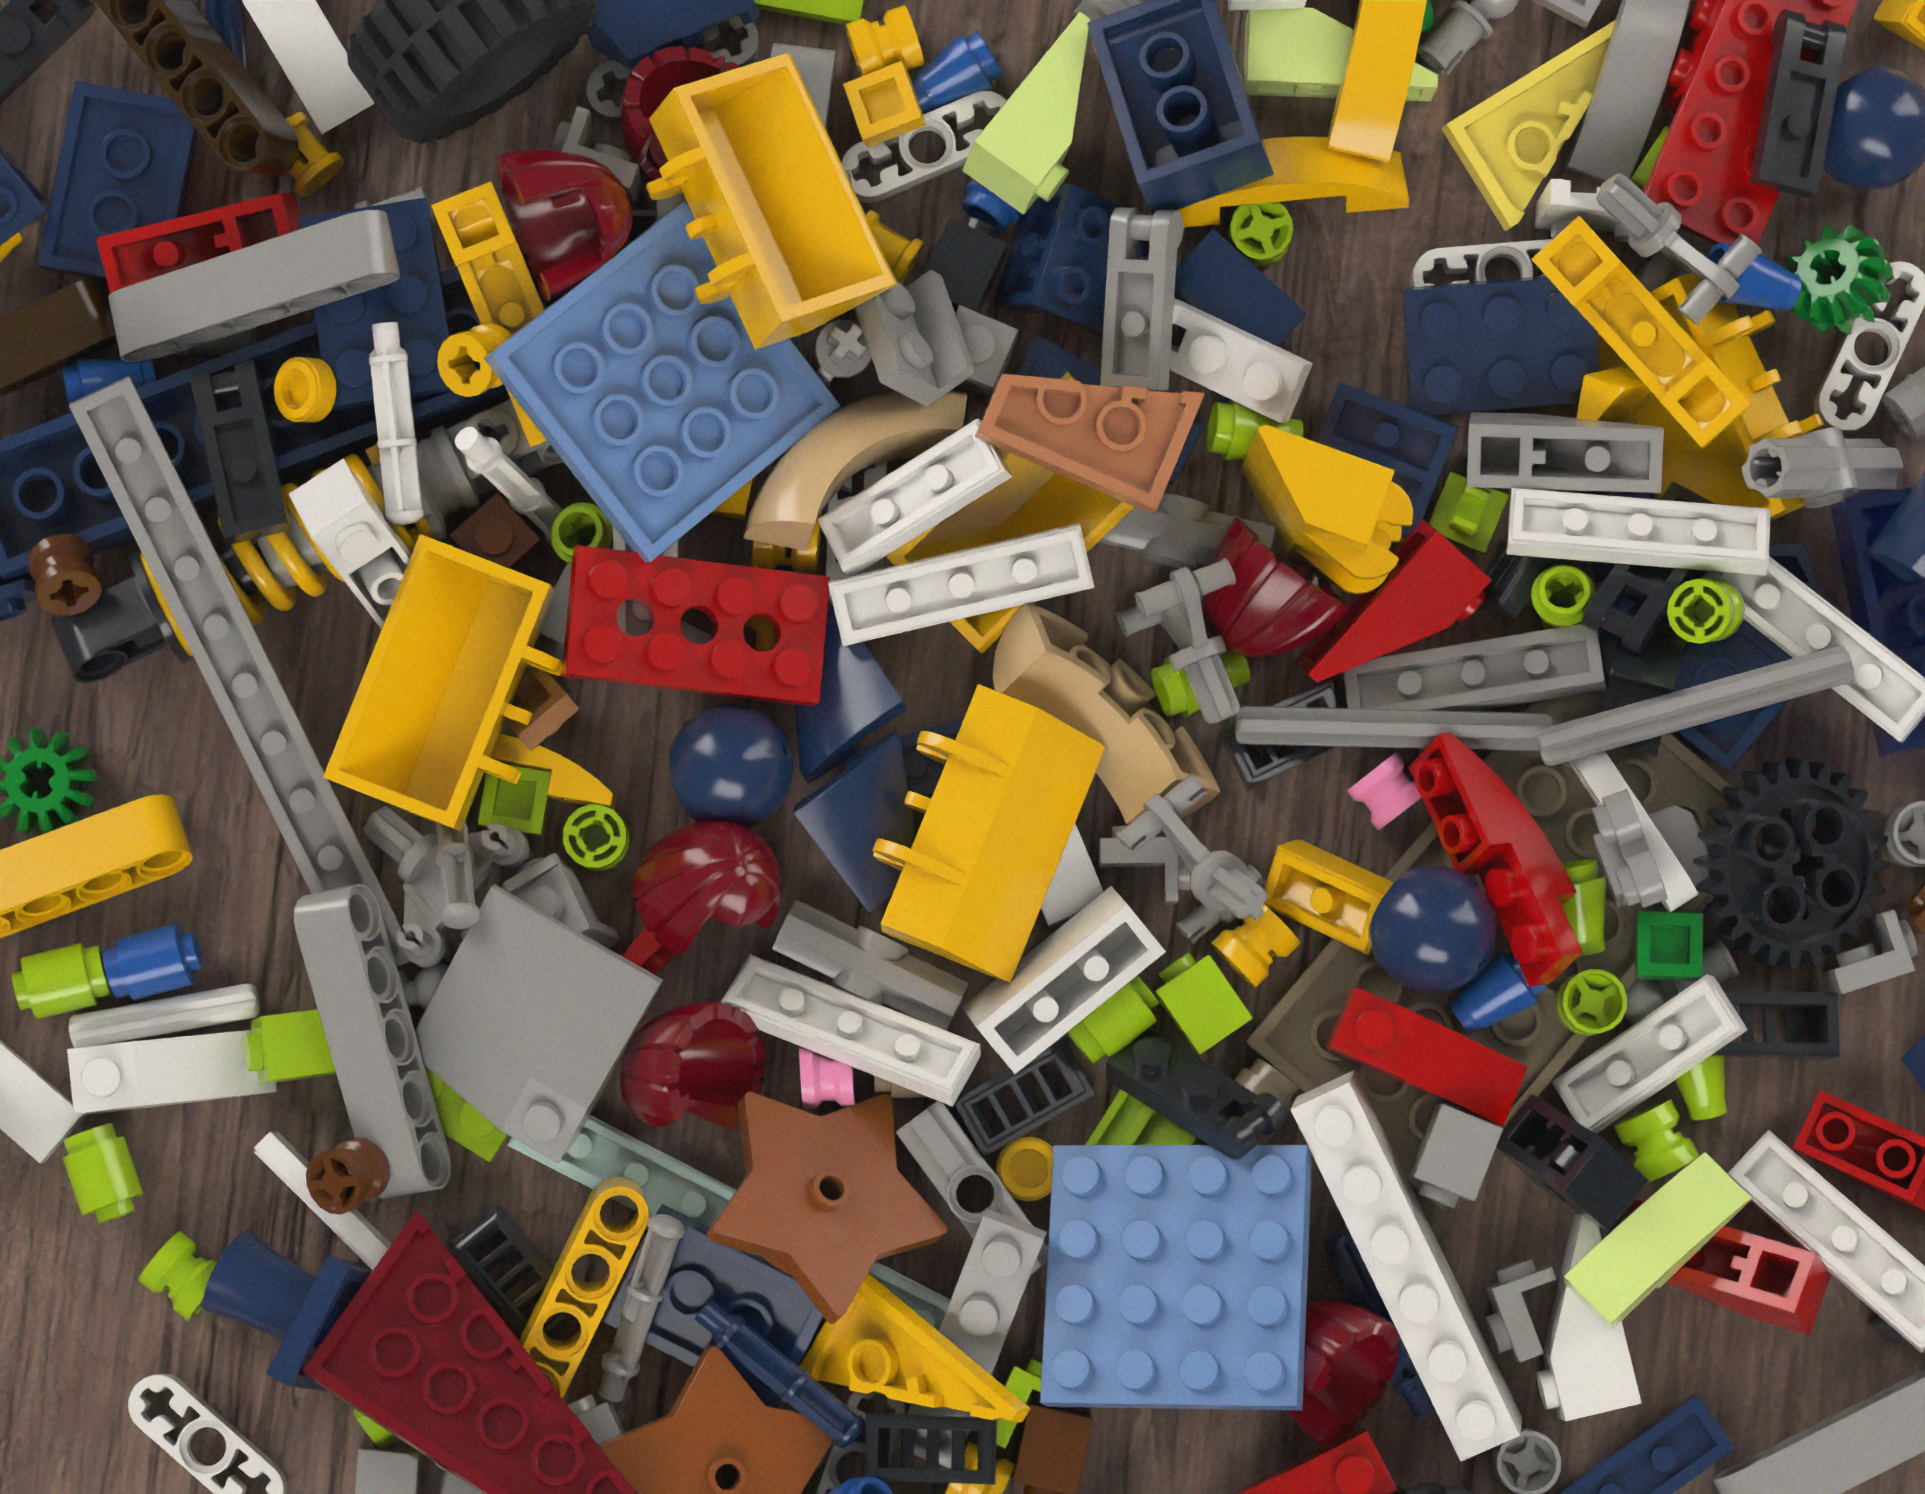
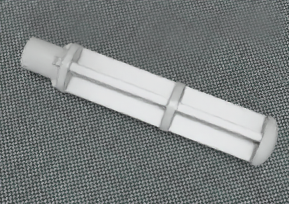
M398 322L372 324L374 350L369 354V365L371 366L378 434L377 444L380 454L386 512L385 518L390 523L405 525L417 522L424 516L407 362L408 354L400 347Z
M473 427L462 429L455 438V445L466 455L468 467L474 473L485 476L509 499L512 509L519 514H525L544 532L545 539L552 545L551 528L555 518L563 509L546 494L544 485L538 479L529 478L503 453L502 445L496 439L487 436L483 437Z

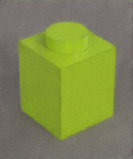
M1189 952L1158 973L1165 985L1153 994L1196 1056L1202 1054L1253 1019L1210 955L1196 963Z
M318 1009L260 1016L250 1021L252 1032L244 1033L243 1051L247 1070L249 1072L257 1071L259 1085L336 1074Z

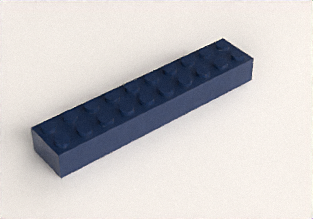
M455 267L442 272L441 279L450 335L468 331L472 327L480 325L458 268ZM538 286L536 287L545 309L556 301H546L540 294ZM315 321L136 388L198 515L218 509L190 374L211 370L212 375H217L235 370V363L251 359L255 360L262 382L263 398L282 484L313 473V471L320 468L323 469L334 465L347 455L366 453L365 449L375 445L378 441L374 404L335 411L331 410L323 420L318 422H293L285 418L279 411L274 397V383L277 372L283 363L294 357L321 359ZM473 361L474 365L479 370L480 363ZM506 386L490 388L480 395L464 397L449 391L411 398L415 434L510 398ZM240 396L219 401L220 411L242 406ZM73 413L0 440V576L10 583L25 578L28 580L33 579L28 567V555L33 547L45 538L60 534L80 536L88 542L93 556L135 540Z

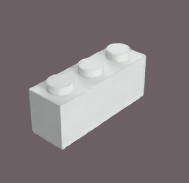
M1110 886L1021 958L1011 983L999 979L994 980L962 1006L975 1027L1013 1073L1016 1074L1166 951L1124 899Z

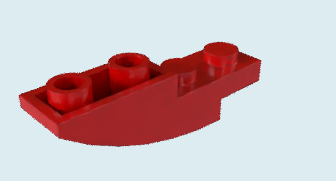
M1450 732L1440 733L1408 766L1414 778L1415 786L1424 800L1439 834L1441 844L1446 850L1454 869L1469 876L1479 875L1486 895L1497 914L1510 943L1512 953L1518 961L1529 987L1550 984L1583 953L1562 908L1577 892L1561 860L1543 831L1514 793L1484 761Z
M1819 1090L1793 1146V1150L1874 1191L1925 1214V1137Z

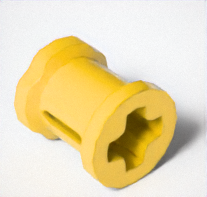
M297 112L291 117L286 118V120L298 137L299 150L308 159V162L298 153L297 161L288 172L296 181L294 186L296 192L301 197H306L328 183L342 168L344 159L338 152L329 153L308 128L309 118L304 112Z
M870 210L866 214L870 226L896 281L903 284L917 263L925 242L919 238H915L912 241L908 240L880 223V215Z

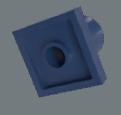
M247 1230L230 1243L218 1260L204 1292L203 1308L207 1312L241 1322L282 1341L266 1372L267 1375L287 1386L327 1391L306 1377L302 1369L373 1270L365 1264L327 1256L317 1277L277 1253L252 1231Z

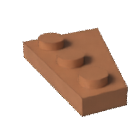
M1002 374L998 379L975 438L1147 513L1154 514L1161 502L1205 393L1189 391L1170 393L1147 390V387L1123 385L1119 388L1081 384L1080 381Z

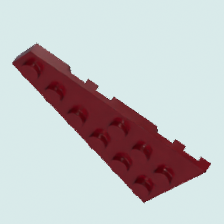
M416 1209L302 1369L304 1375L482 1494H637Z

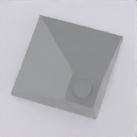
M493 884L479 908L480 918L478 922L469 927L422 1016L415 1034L426 1067L499 1130L559 1163L580 1135L663 979Z

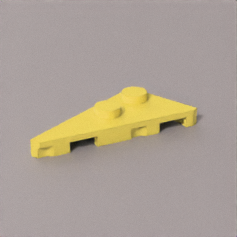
M1616 20L1441 128L1505 232L1520 222L1525 213L1523 211L1541 181L1547 177L1557 160V154L1565 141L1570 138L1588 108Z

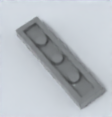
M1581 624L1379 657L1343 672L1348 708L1480 711L1607 690L1599 634Z
M986 1208L939 1332L992 1375L1047 1232ZM912 1403L907 1413L973 1417L970 1416V1412L947 1407L931 1408ZM902 1429L894 1446L901 1449ZM915 1429V1455L926 1459L927 1429ZM940 1430L939 1465L951 1468L952 1430ZM966 1431L965 1443L970 1431Z

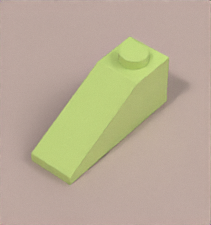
M1314 8L1248 10L1245 23L1244 85L1247 94L1337 98L1338 88L1344 79L1354 29ZM1414 62L1405 101L1431 102L1438 87V74Z
M1081 12L1077 14L976 138L962 170L1023 215L1039 196L1048 202L1060 188L1069 173V170L1062 166V163L1073 138L1089 30L1087 23L1090 22V18Z

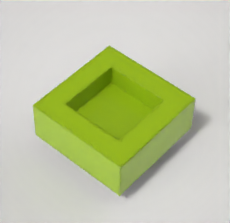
M509 765L522 772L517 784L486 774L478 826L487 828L486 826L489 824L499 823L503 826L513 827L523 834L543 837L549 803L547 792L551 772Z

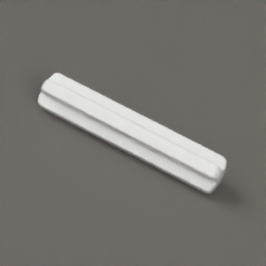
M246 983L77 1014L69 1018L70 1039L74 1048L90 1047L256 1018L260 1013L259 996L255 986Z

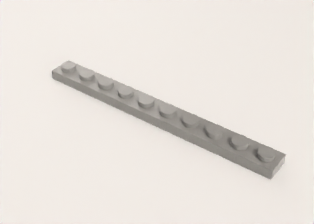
M130 376L69 403V407L311 894L355 884H364L369 887L379 904L396 967L409 962L410 960L405 956L403 948L400 947L396 939L397 931L403 932V929L330 781L323 778L325 771Z

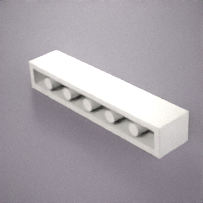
M1353 1070L1297 1096L1290 1110L1460 1462L1520 1436L1523 1417L1356 1071Z

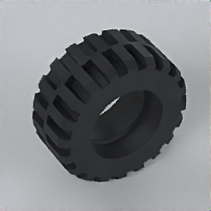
M377 0L372 5V11L360 19L355 26L356 32L350 35L348 39V66L398 136L414 143H430L434 138L441 140L451 136L459 129L464 130L476 124L482 117L487 114L491 115L504 107L505 103L516 95L520 96L532 87V83L542 75H547L559 64L558 61L565 54H569L579 44V38L588 33L593 25L592 20L597 16V0Z

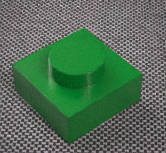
M1638 911L1635 918V979L1698 981L1701 979L1703 965V913Z

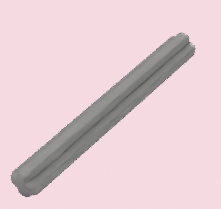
M1836 646L1543 728L1536 733V742L1542 761L1547 766H1554L1847 684L1854 679V668L1847 650L1843 646Z
M1241 706L1240 712L1235 715L1234 730L1238 743L1252 745L1425 749L1440 733L1450 732L1471 750L1539 751L1536 733L1540 729L1553 726V720L1551 715L1547 713Z

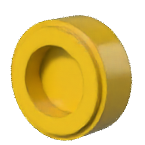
M294 357L283 363L275 378L274 397L279 411L285 418L293 422H318L323 420L334 406L337 391L336 380L326 362L318 358Z
M1021 1137L1007 1144L1001 1151L997 1160L996 1172L1012 1197L1023 1201H1035L1051 1193L1054 1148L1046 1141L1036 1137Z

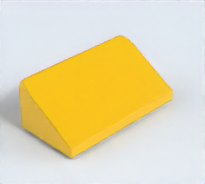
M1296 839L1277 846L1264 887L1268 896L1264 904L1282 915L1370 955L1373 951L1368 938L1369 925L1381 899L1394 882L1308 842Z

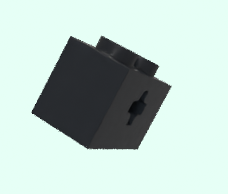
M1533 1094L1503 1130L1496 1146L1501 1153L1534 1183L1608 1232L1621 1215L1629 1209L1633 1200L1649 1182L1605 1139Z

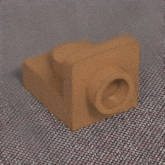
M526 665L511 705L533 714L528 726L505 718V722L531 751L545 738L554 734L580 708L549 673Z

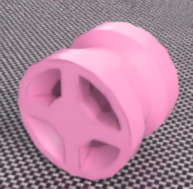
M1397 752L1347 790V793L1354 801L1363 802L1370 810V822L1377 831L1422 797L1415 786V781H1411L1403 771L1404 761Z
M799 1046L803 1110L817 1109L822 1102L832 1101L837 1102L841 1107L855 1105L853 1067Z

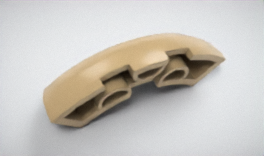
M951 390L927 407L897 391H891L854 402L830 414L792 445L771 469L759 489L750 511L744 539L806 551L818 517L847 479L873 463L878 466L902 458L917 457L963 428L967 401L966 392Z
M1031 603L1024 604L1004 628L995 650L992 675L995 691L1038 707L1106 746L1095 773L1110 792L1127 825L1146 812L1143 804L1153 795L1158 794L1163 798L1186 779L1190 773L1199 779L1204 789L1207 790L1208 795L1201 798L1181 816H1178L1179 818L1195 812L1221 792L1210 768L1183 726L1175 732L1171 730L1170 726L1149 703L1156 696V693L1134 670L1120 658L1111 666L1093 650L1084 645L1088 639V633L1046 609Z

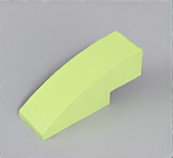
M1704 1152L1654 1193L1564 1276L1565 1284L1612 1330L1656 1287L1659 1289L1751 1201V1197Z

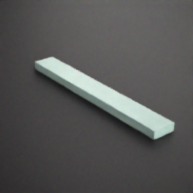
M592 1115L589 1116L577 1140L559 1163L512 1137L507 1145L591 1189H594L599 1182L608 1177L621 1176L631 1179L640 1186L645 1195L649 1218L656 1215L660 1206L664 1204L711 1227L736 1191V1189ZM622 1195L610 1197L636 1211L637 1206L629 1197ZM874 1261L868 1273L939 1331L951 1299Z

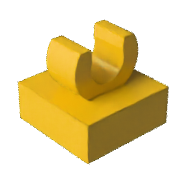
M902 61L843 84L861 138L868 148L927 125L908 70Z

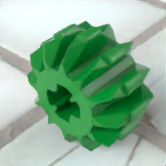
M1825 224L1821 240L1817 242L1801 236L1802 248L1805 251L1803 255L1785 257L1786 267L1791 273L1800 276L1802 284L1799 298L1791 308L1794 314L1801 321H1810L1817 331L1823 332L1825 335L1834 325L1841 332L1851 335L1854 320L1860 316L1863 320L1874 323V312L1871 307L1874 303L1891 302L1890 292L1884 284L1895 278L1892 266L1884 259L1886 257L1884 255L1885 250L1875 238L1872 239L1870 236L1866 238L1859 228L1853 227L1851 224L1841 234L1834 227Z
M32 728L28 736L29 749L17 738L10 737L6 741V745L14 758L11 762L0 758V772L5 773V780H0V796L9 795L0 804V818L8 819L18 814L16 830L24 834H29L37 822H39L42 834L58 829V815L67 825L80 821L78 814L72 809V806L77 802L80 805L92 808L96 803V799L93 796L81 792V785L93 784L99 781V773L93 769L77 770L87 761L90 751L82 745L68 751L70 735L60 730L52 736L48 744L44 730ZM39 769L50 774L53 771L55 772V775L48 781L53 789L48 796L36 791L33 794L31 792L38 785L34 774Z

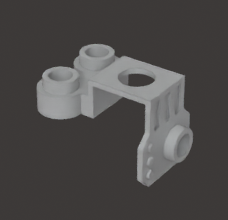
M1625 789L1603 797V805L1592 808L1600 832L1593 835L1594 848L1602 870L1606 874V880L1616 907L1631 906L1640 902L1642 908L1667 900L1668 897L1661 875L1647 845L1638 814L1628 790ZM1674 805L1649 814L1648 816L1688 874L1693 885L1695 886L1700 881L1708 878V868L1693 864L1694 858L1707 855L1709 852L1706 844L1697 837L1698 832L1701 831L1695 822L1692 812Z

